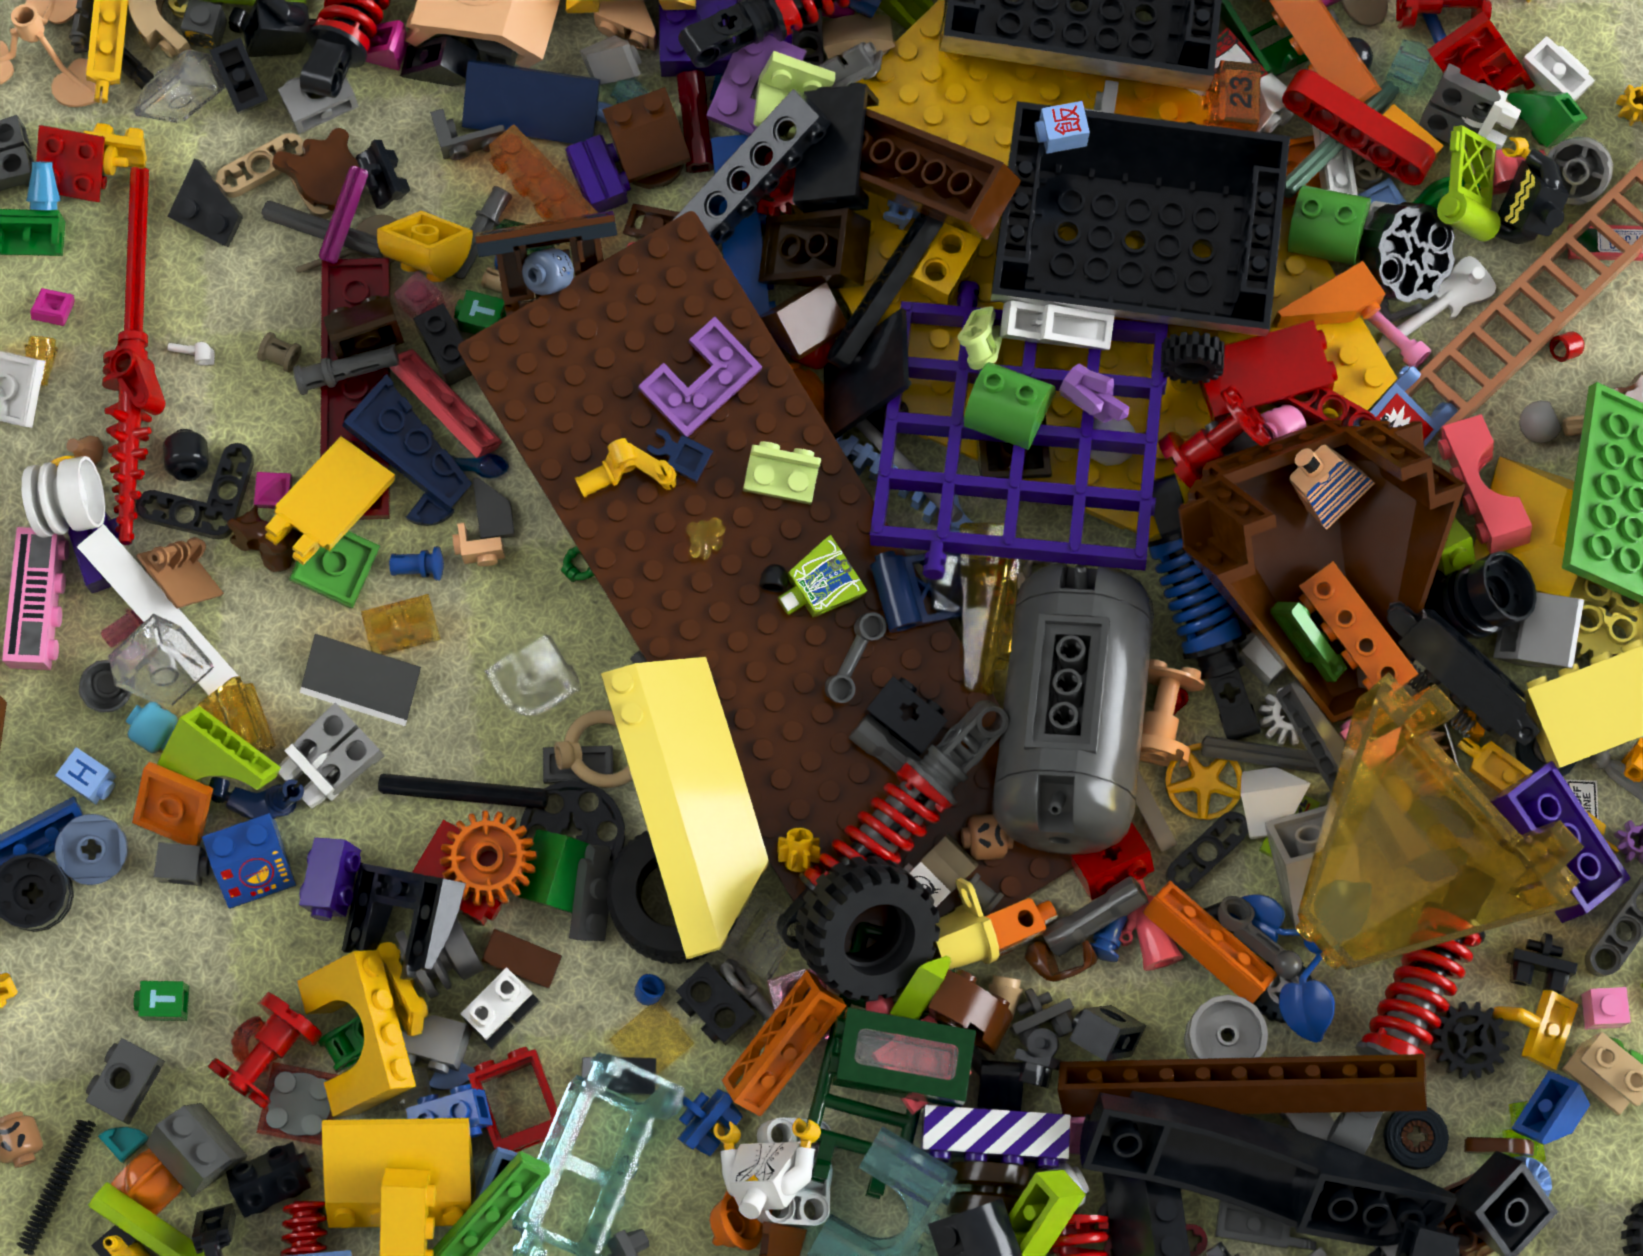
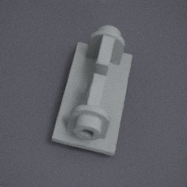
M861 42L843 52V57L847 64L844 65L840 58L836 56L818 66L836 72L835 82L831 88L844 87L861 79L867 80L875 76L881 69L883 51L877 52L872 42L867 44Z

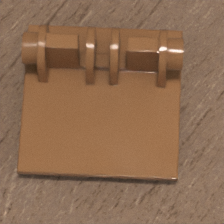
M197 537L190 538L187 542L177 541L170 543L166 547L158 546L151 551L136 555L147 573L152 576L176 609L224 594L198 561L206 550V544Z

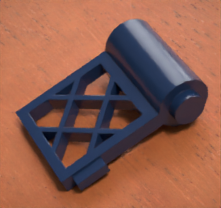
M887 551L875 556V562L870 565L890 633L981 613L964 554L943 552L947 558L954 559L957 569L955 577L945 572V576L942 578L944 582L950 585L945 596L930 587L933 579L927 578L924 583L915 576L912 565L919 563L924 566L926 564L924 562L925 553L903 557V555H896L895 551ZM955 589L965 596L968 608L961 609L950 601ZM926 595L940 604L936 614L927 615L923 602Z

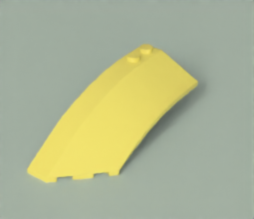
M706 657L634 663L601 673L686 960L720 950L736 918H739L751 897L752 890L758 879L764 874L769 865V860Z

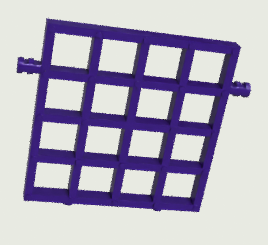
M962 281L959 283V294L956 302L958 306L901 301L900 308L906 310L908 349L912 323L961 327L963 329L971 312L980 309L977 308L979 285L973 281ZM994 309L996 316L993 326H1001L1003 310ZM1114 319L1111 341L1154 344L1151 378L1102 374L1114 379L1112 396L1149 399L1146 434L1093 429L1094 416L1084 410L1082 412L1081 428L1040 425L1031 445L1079 449L1075 485L1022 480L1026 449L1013 445L1009 479L957 474L962 439L1005 442L964 427L968 383L975 384L982 369L974 370L969 367L967 362L968 353L965 346L961 344L958 361L908 357L909 378L955 382L951 416L900 412L903 393L888 402L870 530V545L928 551L925 553L924 562L926 564L923 566L922 574L926 578L933 580L942 579L945 576L944 565L946 564L947 556L943 552L1145 571L1150 518L1154 516L1156 498L1152 496L1161 397L1165 395L1167 377L1163 376L1164 372L1160 370L1162 342L1167 337L1168 324ZM1025 341L1022 366L1000 365L1052 384L1056 387V391H1059L1064 378L1070 372L1067 370L1035 368L1037 343ZM1089 349L1087 369L1099 373L1101 350ZM897 433L948 437L944 473L893 468ZM1091 450L1144 455L1141 491L1087 486ZM890 489L941 494L937 530L885 526ZM955 495L1007 500L1003 536L950 532ZM1020 501L1073 506L1069 542L1016 538ZM1085 507L1139 512L1135 549L1081 544Z

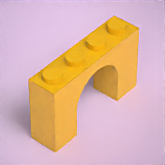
M379 950L353 951L297 981L306 1015L333 1013L350 1004L356 1010L362 1022L364 1044L359 1060L350 1070L324 1082L333 1117L359 1115L416 1087Z

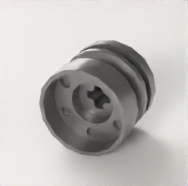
M457 918L432 969L429 971L421 969L416 972L414 978L415 983L431 999L439 995L432 981L433 979L439 977L446 990L451 988V982L447 973L451 969H454L463 980L484 970L479 957ZM401 930L395 935L399 942L400 955L404 961L408 936L404 930Z

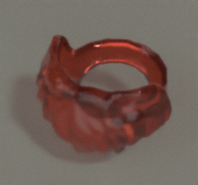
M253 1016L244 1021L233 1032L234 1036L231 1040L232 1052L240 1064L249 1055L248 1043L250 1037L258 1032L266 1022L259 1016ZM275 1055L272 1061L276 1060L278 1056ZM269 1064L263 1072L269 1071Z

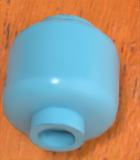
M149 702L143 708L136 705L126 720V723L131 725L128 730V738L150 753H156L160 749L164 750L178 722V718L156 702Z

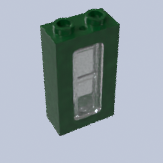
M847 1007L843 1017L837 1016L833 1038L839 1039L837 1053L831 1052L828 1074H834L832 1081L834 1086L950 1107H962L967 1097L976 1031Z

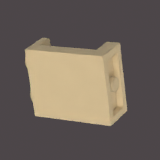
M1603 1032L1582 1042L1561 1069L1616 1115H1620L1629 1103L1639 1106L1643 1102V1064Z

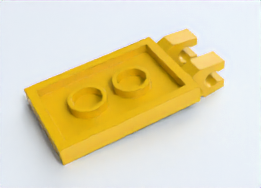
M340 436L275 505L274 513L276 515L265 526L267 531L265 538L277 545L295 527L303 535L293 546L295 552L292 554V558L304 565L318 551L320 546L330 551L395 481V474Z

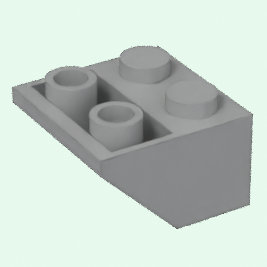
M1536 592L1537 600L1533 613L1527 619L1498 631L1493 658L1524 667L1573 668L1584 600Z

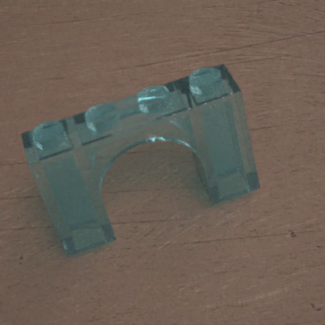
M882 1126L858 1168L888 1185L901 1196L908 1211V1226L894 1236L879 1238L869 1236L830 1214L807 1256H917L923 1246L918 1242L922 1233L925 1232L930 1235L928 1224L940 1218V1215L935 1213L940 1203L947 1206L955 1194L958 1186L954 1185L953 1181L958 1171Z

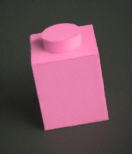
M1627 987L1590 989L1581 994L1585 1030L1621 1028L1631 1023Z

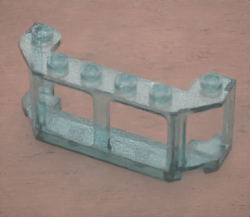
M598 1052L591 1060V1065H593L591 1072L585 1078L576 1075L569 1082L537 1158L549 1164L551 1173L513 1215L512 1228L520 1231L521 1235L519 1244L513 1247V1256H546L548 1251L543 1249V1241L575 1256H604L600 1252L602 1247L609 1241L611 1235L610 1228L616 1213L623 1207L625 1191L630 1179L635 1176L638 1170V1160L643 1147L652 1136V1125L655 1118L665 1121L675 1116L681 1109L685 1088L617 1056ZM623 1068L661 1085L648 1099L640 1103L607 1088L613 1078H620ZM594 1097L628 1112L631 1116L611 1168L608 1170L570 1155ZM564 1168L600 1184L602 1188L584 1235L578 1242L540 1227Z

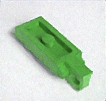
M1277 602L1270 609V613L1306 662L1315 665L1326 682H1336L1342 673L1347 670V666L1341 655L1336 654L1329 645L1328 637L1311 620L1308 609L1299 602Z

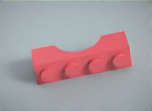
M1482 414L1442 426V440L1438 441V448L1442 459L1449 460L1452 467L1450 468V474L1466 484L1463 491L1464 496H1462L1464 509L1467 515H1473L1476 521L1475 533L1479 543H1485L1489 553L1492 554L1530 543L1532 524L1519 497H1509L1495 493L1480 478L1479 472L1493 458L1494 440Z

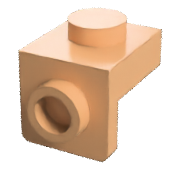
M465 523L457 524L458 534L452 535L455 555L461 554L464 564L477 562L478 566H492L498 563V559L505 558L501 537L468 541Z

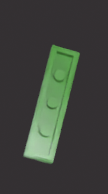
M519 1151L433 1248L434 1256H477L551 1173L549 1164Z

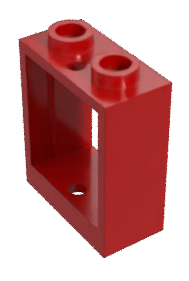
M527 1047L516 1049L507 1054L509 1059L495 1064L494 1060L482 1062L473 1067L474 1073L468 1074L472 1088L484 1090L483 1083L532 1065L552 1118L502 1138L487 1098L493 1123L492 1126L487 1127L494 1149L501 1147L519 1152L567 1133L536 1049L530 1051Z

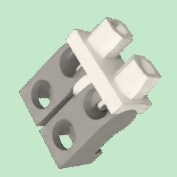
M335 702L294 744H291L284 750L288 756L279 765L281 767L279 774L285 781L297 780L303 773L311 779L304 787L302 799L312 809L322 803L327 797L332 801L372 764L375 765L385 755Z

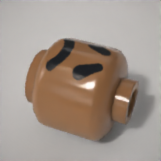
M993 813L972 815L969 818L968 826L961 828L962 848H969L970 855L975 860L1002 859L1006 856L1008 849H1013L1014 839L1002 830Z
M22 1111L1 1117L0 1162L5 1164L14 1163L15 1168H20L36 1161L34 1154L43 1148V1141L34 1117L23 1115Z

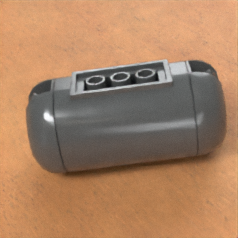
M1066 563L1048 565L1032 573L1021 584L1017 595L1003 710L1008 716L1009 724L1007 730L1000 736L992 803L994 817L1002 830L1012 839L1029 848L1064 855H1084L1100 852L1119 843L1128 833L1133 819L1154 610L1153 601L1141 582L1119 568L1098 566V569L1087 568L1086 565H1076L1075 568L1068 567Z

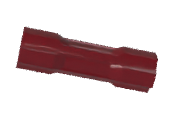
M698 70L683 71L677 75V84L682 111L684 139L692 160L686 163V172H710L714 169L709 124L708 119H706L707 93L705 74Z

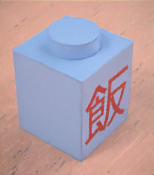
M1082 101L1041 108L1040 119L1038 122H1035V132L1038 142H1044L1046 154L1087 146L1090 131Z

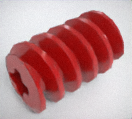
M294 1201L292 1204L283 1207V1212L293 1216V1218L282 1222V1227L291 1230L292 1233L281 1237V1241L291 1245V1247L282 1250L280 1256L317 1253L327 1249V1245L317 1242V1238L328 1235L327 1230L318 1227V1223L327 1221V1215L319 1212V1208L325 1207V1201Z

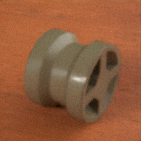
M1359 154L1353 161L1356 186L1358 188L1367 190L1381 182L1382 176L1385 173L1384 170ZM1361 171L1369 173V176L1364 173H1361Z

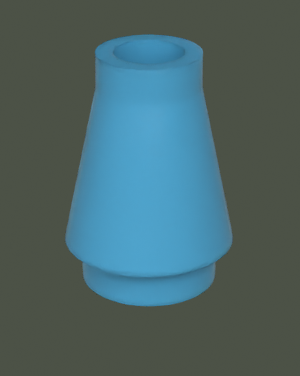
M32 162V172L26 200L30 202V210L58 209L57 202L61 200L52 162Z

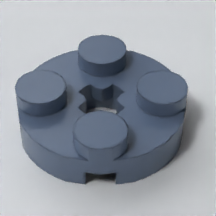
M86 814L74 818L63 828L55 843V857L59 867L74 881L85 885L100 884L111 879L120 872L128 855L127 838L119 824L99 814ZM88 839H94L95 844L101 845L102 849L101 852L96 853V859L93 860L89 859L87 853H82V846L88 845Z

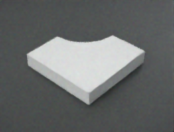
M0 351V421L32 428L45 361Z

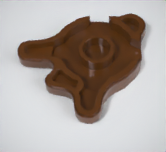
M342 128L332 130L325 140L306 139L302 146L304 152L302 156L279 151L274 154L272 165L276 170L287 174L294 180L298 191L306 201L312 205L316 202L320 205L328 206L327 210L330 211L335 209L349 167H359L356 158L348 149V132Z

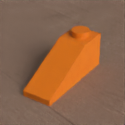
M1361 261L1277 311L1273 324L1276 328H1286L1314 320L1315 325L1348 323L1355 321L1361 316L1365 320L1375 315L1381 309L1380 304L1386 293L1366 264Z

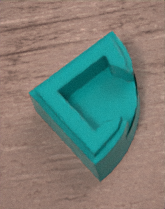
M131 1127L111 1128L98 1136L121 1163L128 1160L149 1139L145 1133Z

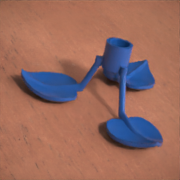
M1332 881L1319 886L1313 894L1311 910L1313 916L1321 924L1311 926L1308 929L1281 928L1280 926L1285 918L1284 909L1276 900L1269 896L1253 894L1240 897L1249 902L1254 909L1255 916L1252 924L1277 943L1278 934L1283 936H1303L1306 948L1316 954V957L1300 975L1299 983L1285 984L1279 995V1008L1283 1019L1296 1034L1309 1041H1322L1334 1016L1335 1001L1331 990L1324 983L1317 980L1307 982V978L1319 962L1326 959L1327 951L1336 949L1341 942L1352 939L1360 931L1369 906L1370 886L1368 884ZM1230 913L1233 918L1240 920L1238 916Z

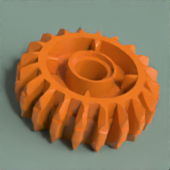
M487 810L482 811V821L477 822L473 813L469 814L468 819L471 825L466 827L462 821L456 822V826L460 831L459 835L452 831L447 833L449 840L454 842L453 845L442 844L441 850L444 853L451 855L440 859L441 866L451 867L445 870L442 875L444 879H454L453 881L466 883L462 897L464 901L474 893L473 904L479 906L483 896H486L488 906L493 907L495 904L494 896L499 895L502 903L506 904L508 903V897L505 894L507 891L511 890L513 895L518 897L521 893L516 884L518 882L524 886L530 884L529 879L523 875V872H535V866L526 863V861L537 858L535 851L526 850L534 844L531 837L521 839L526 834L527 829L522 825L513 830L517 821L512 816L507 819L505 824H502L504 820L502 812L498 811L495 814L494 821H490L489 812ZM494 851L498 854V857L493 865L486 867L479 864V858L482 853Z

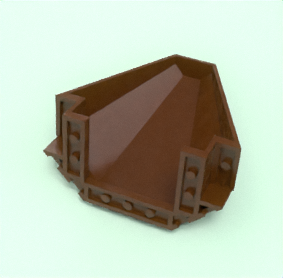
M1325 420L1272 439L1263 447L1258 444L1207 462L1202 469V478L1195 480L1187 493V503L1181 504L1178 508L1183 541L1182 549L1290 677L1300 683L1331 723L1346 720L1349 716L1365 710H1371L1384 702L1380 694L1373 698L1362 683L1367 677L1359 667L1352 670L1343 657L1342 659L1347 666V670L1342 673L1336 682H1326L1315 665L1303 659L1270 613V609L1277 602H1299L1302 604L1298 598L1303 594L1299 586L1334 561L1397 646H1400L1398 644V633L1390 623H1387V610L1390 603L1397 600L1405 603V606L1408 605L1417 614L1424 608L1466 485L1433 463L1432 457L1424 452L1422 422L1410 421L1409 424L1401 427H1390V421L1362 420L1360 426H1342V420ZM1321 445L1329 446L1354 463L1375 483L1327 530L1306 510L1289 480L1290 475L1298 468L1295 464L1296 455L1306 448L1315 452ZM1314 611L1310 614V618L1316 627L1323 632L1319 625L1324 620L1317 611ZM1328 638L1329 645L1336 654H1340L1345 650L1338 639L1331 642ZM1394 694L1385 701H1391L1393 699Z

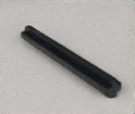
M385 773L380 775L378 790L381 793L540 809L547 807L549 793L544 788Z

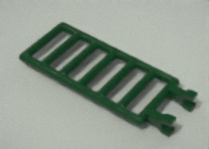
M860 922L856 927L850 952L865 950L868 937L879 940L887 928L868 922ZM839 994V997L847 1005L839 1017H843L847 1007L851 1008V1004L866 1008V1002L861 997L859 1000L854 1001L847 999L843 994ZM924 1010L918 1020L928 1016L929 1011ZM935 1019L938 1024H942V1022ZM834 1022L830 1029L806 1123L807 1126L810 1119L821 1127L826 1107L899 1127L902 1130L897 1149L820 1128L821 1135L815 1141L819 1143L813 1165L811 1181L821 1184L825 1183L828 1178L834 1148L837 1147L875 1158L865 1196L880 1199L884 1194L890 1163L905 1165L909 1161L921 1110L912 1115L906 1109V1113L902 1114L829 1093L834 1075L828 1074L831 1052L837 1053L839 1039L833 1038ZM862 1029L858 1033L857 1043L881 1048L894 1038Z

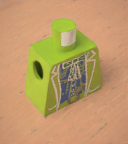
M830 535L788 572V581L793 588L777 598L788 615L805 605L811 616L816 617L860 599L866 594L867 589Z

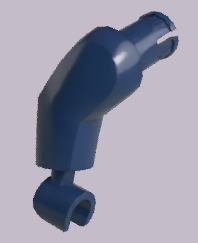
M212 777L209 784L213 788L212 801L216 803L227 801V809L250 820L268 813L274 819L287 816L294 811L297 801L304 795L302 784L295 788L294 785L298 781L293 779L287 780L283 785L278 784L259 793L235 787L232 793L228 792L230 782L220 777Z

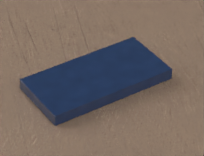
M469 60L467 63L462 127L484 130L504 125L506 134L572 144L584 142L586 139L595 136L601 79Z

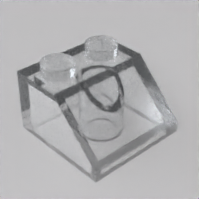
M194 50L181 52L173 63L167 68L158 71L154 76L155 78L143 87L134 108V113L139 117L174 123H182L226 88L211 54Z
M154 613L108 655L116 687L150 702H156L168 710L214 669L211 660L181 626Z

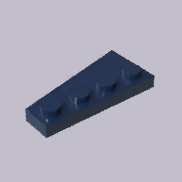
M386 373L345 419L342 426L449 512L468 491L472 483L446 449L441 448L434 439L432 431L426 424L420 421L413 412L411 404L405 397L400 395L393 386L394 382Z

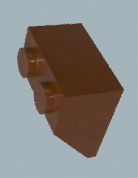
M665 87L602 109L629 183L692 161Z

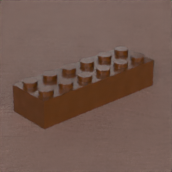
M866 108L859 186L873 194L988 240L1021 182L1004 162Z

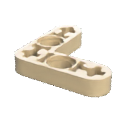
M294 133L283 134L223 166L216 174V182L221 185L227 197L235 198L282 173L273 167V155L270 152L274 150L275 152L286 151L284 146L290 143L292 147H295V155L302 156L304 155L302 150L303 140ZM258 159H267L270 162V167L266 172L257 173L252 170L254 162ZM246 166L247 172L251 177L249 180H247L241 169ZM232 175L233 178H237L238 185L231 187L230 184H226V177ZM288 176L312 215L324 219L332 217L334 211L327 210V208L322 209L320 205L316 206V202L312 205L306 201L298 191L294 180Z

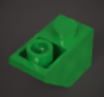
M1524 89L1511 92L1507 96L1508 101L1521 110L1518 118L1528 124L1532 130L1533 138L1546 148L1561 143L1588 119L1568 93Z

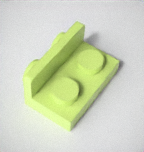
M761 441L759 445H752L743 491L811 505L821 458L814 457V452L810 450L795 448L793 452L780 450V445Z

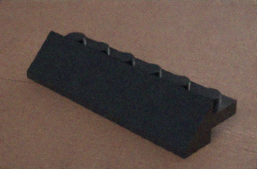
M1102 1172L1113 1256H1190L1181 1188Z

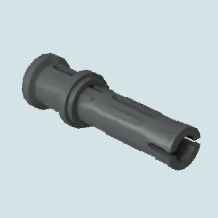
M391 344L332 361L331 358L328 359L326 357L321 359V363L301 367L300 365L293 366V373L300 394L305 395L308 394V390L326 385L329 388L335 387L338 381L349 377L399 365V357L395 345Z

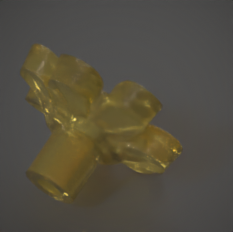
M712 517L708 522L701 520L698 524L691 522L687 526L686 533L692 536L690 539L692 545L689 548V553L694 558L700 556L703 560H707L711 555V548L715 551L720 550L723 541L718 539V537L725 532L722 519Z

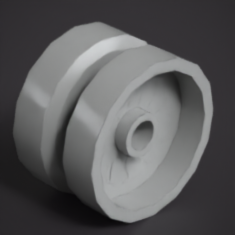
M1228 994L1211 998L1194 1012L1186 1024L1183 1040L1189 1059L1261 1057L1266 1050L1268 1030L1265 1018L1255 1005L1243 997ZM1223 1030L1224 1034L1229 1032L1233 1039L1229 1042L1224 1041L1221 1038V1031Z

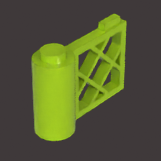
M1463 125L1453 126L1450 138V151L1452 153L1449 193L1441 198L1437 214L1439 219L1445 224L1478 241L1485 242L1496 236L1501 225L1498 213L1491 209L1496 144ZM1465 144H1466V147H1467V150H1468L1467 153H1466L1465 148H1464V145H1465ZM1481 149L1483 150V161L1480 155ZM1471 162L1475 170L1474 174L1470 165ZM1462 175L1465 181L1464 187L1462 186Z

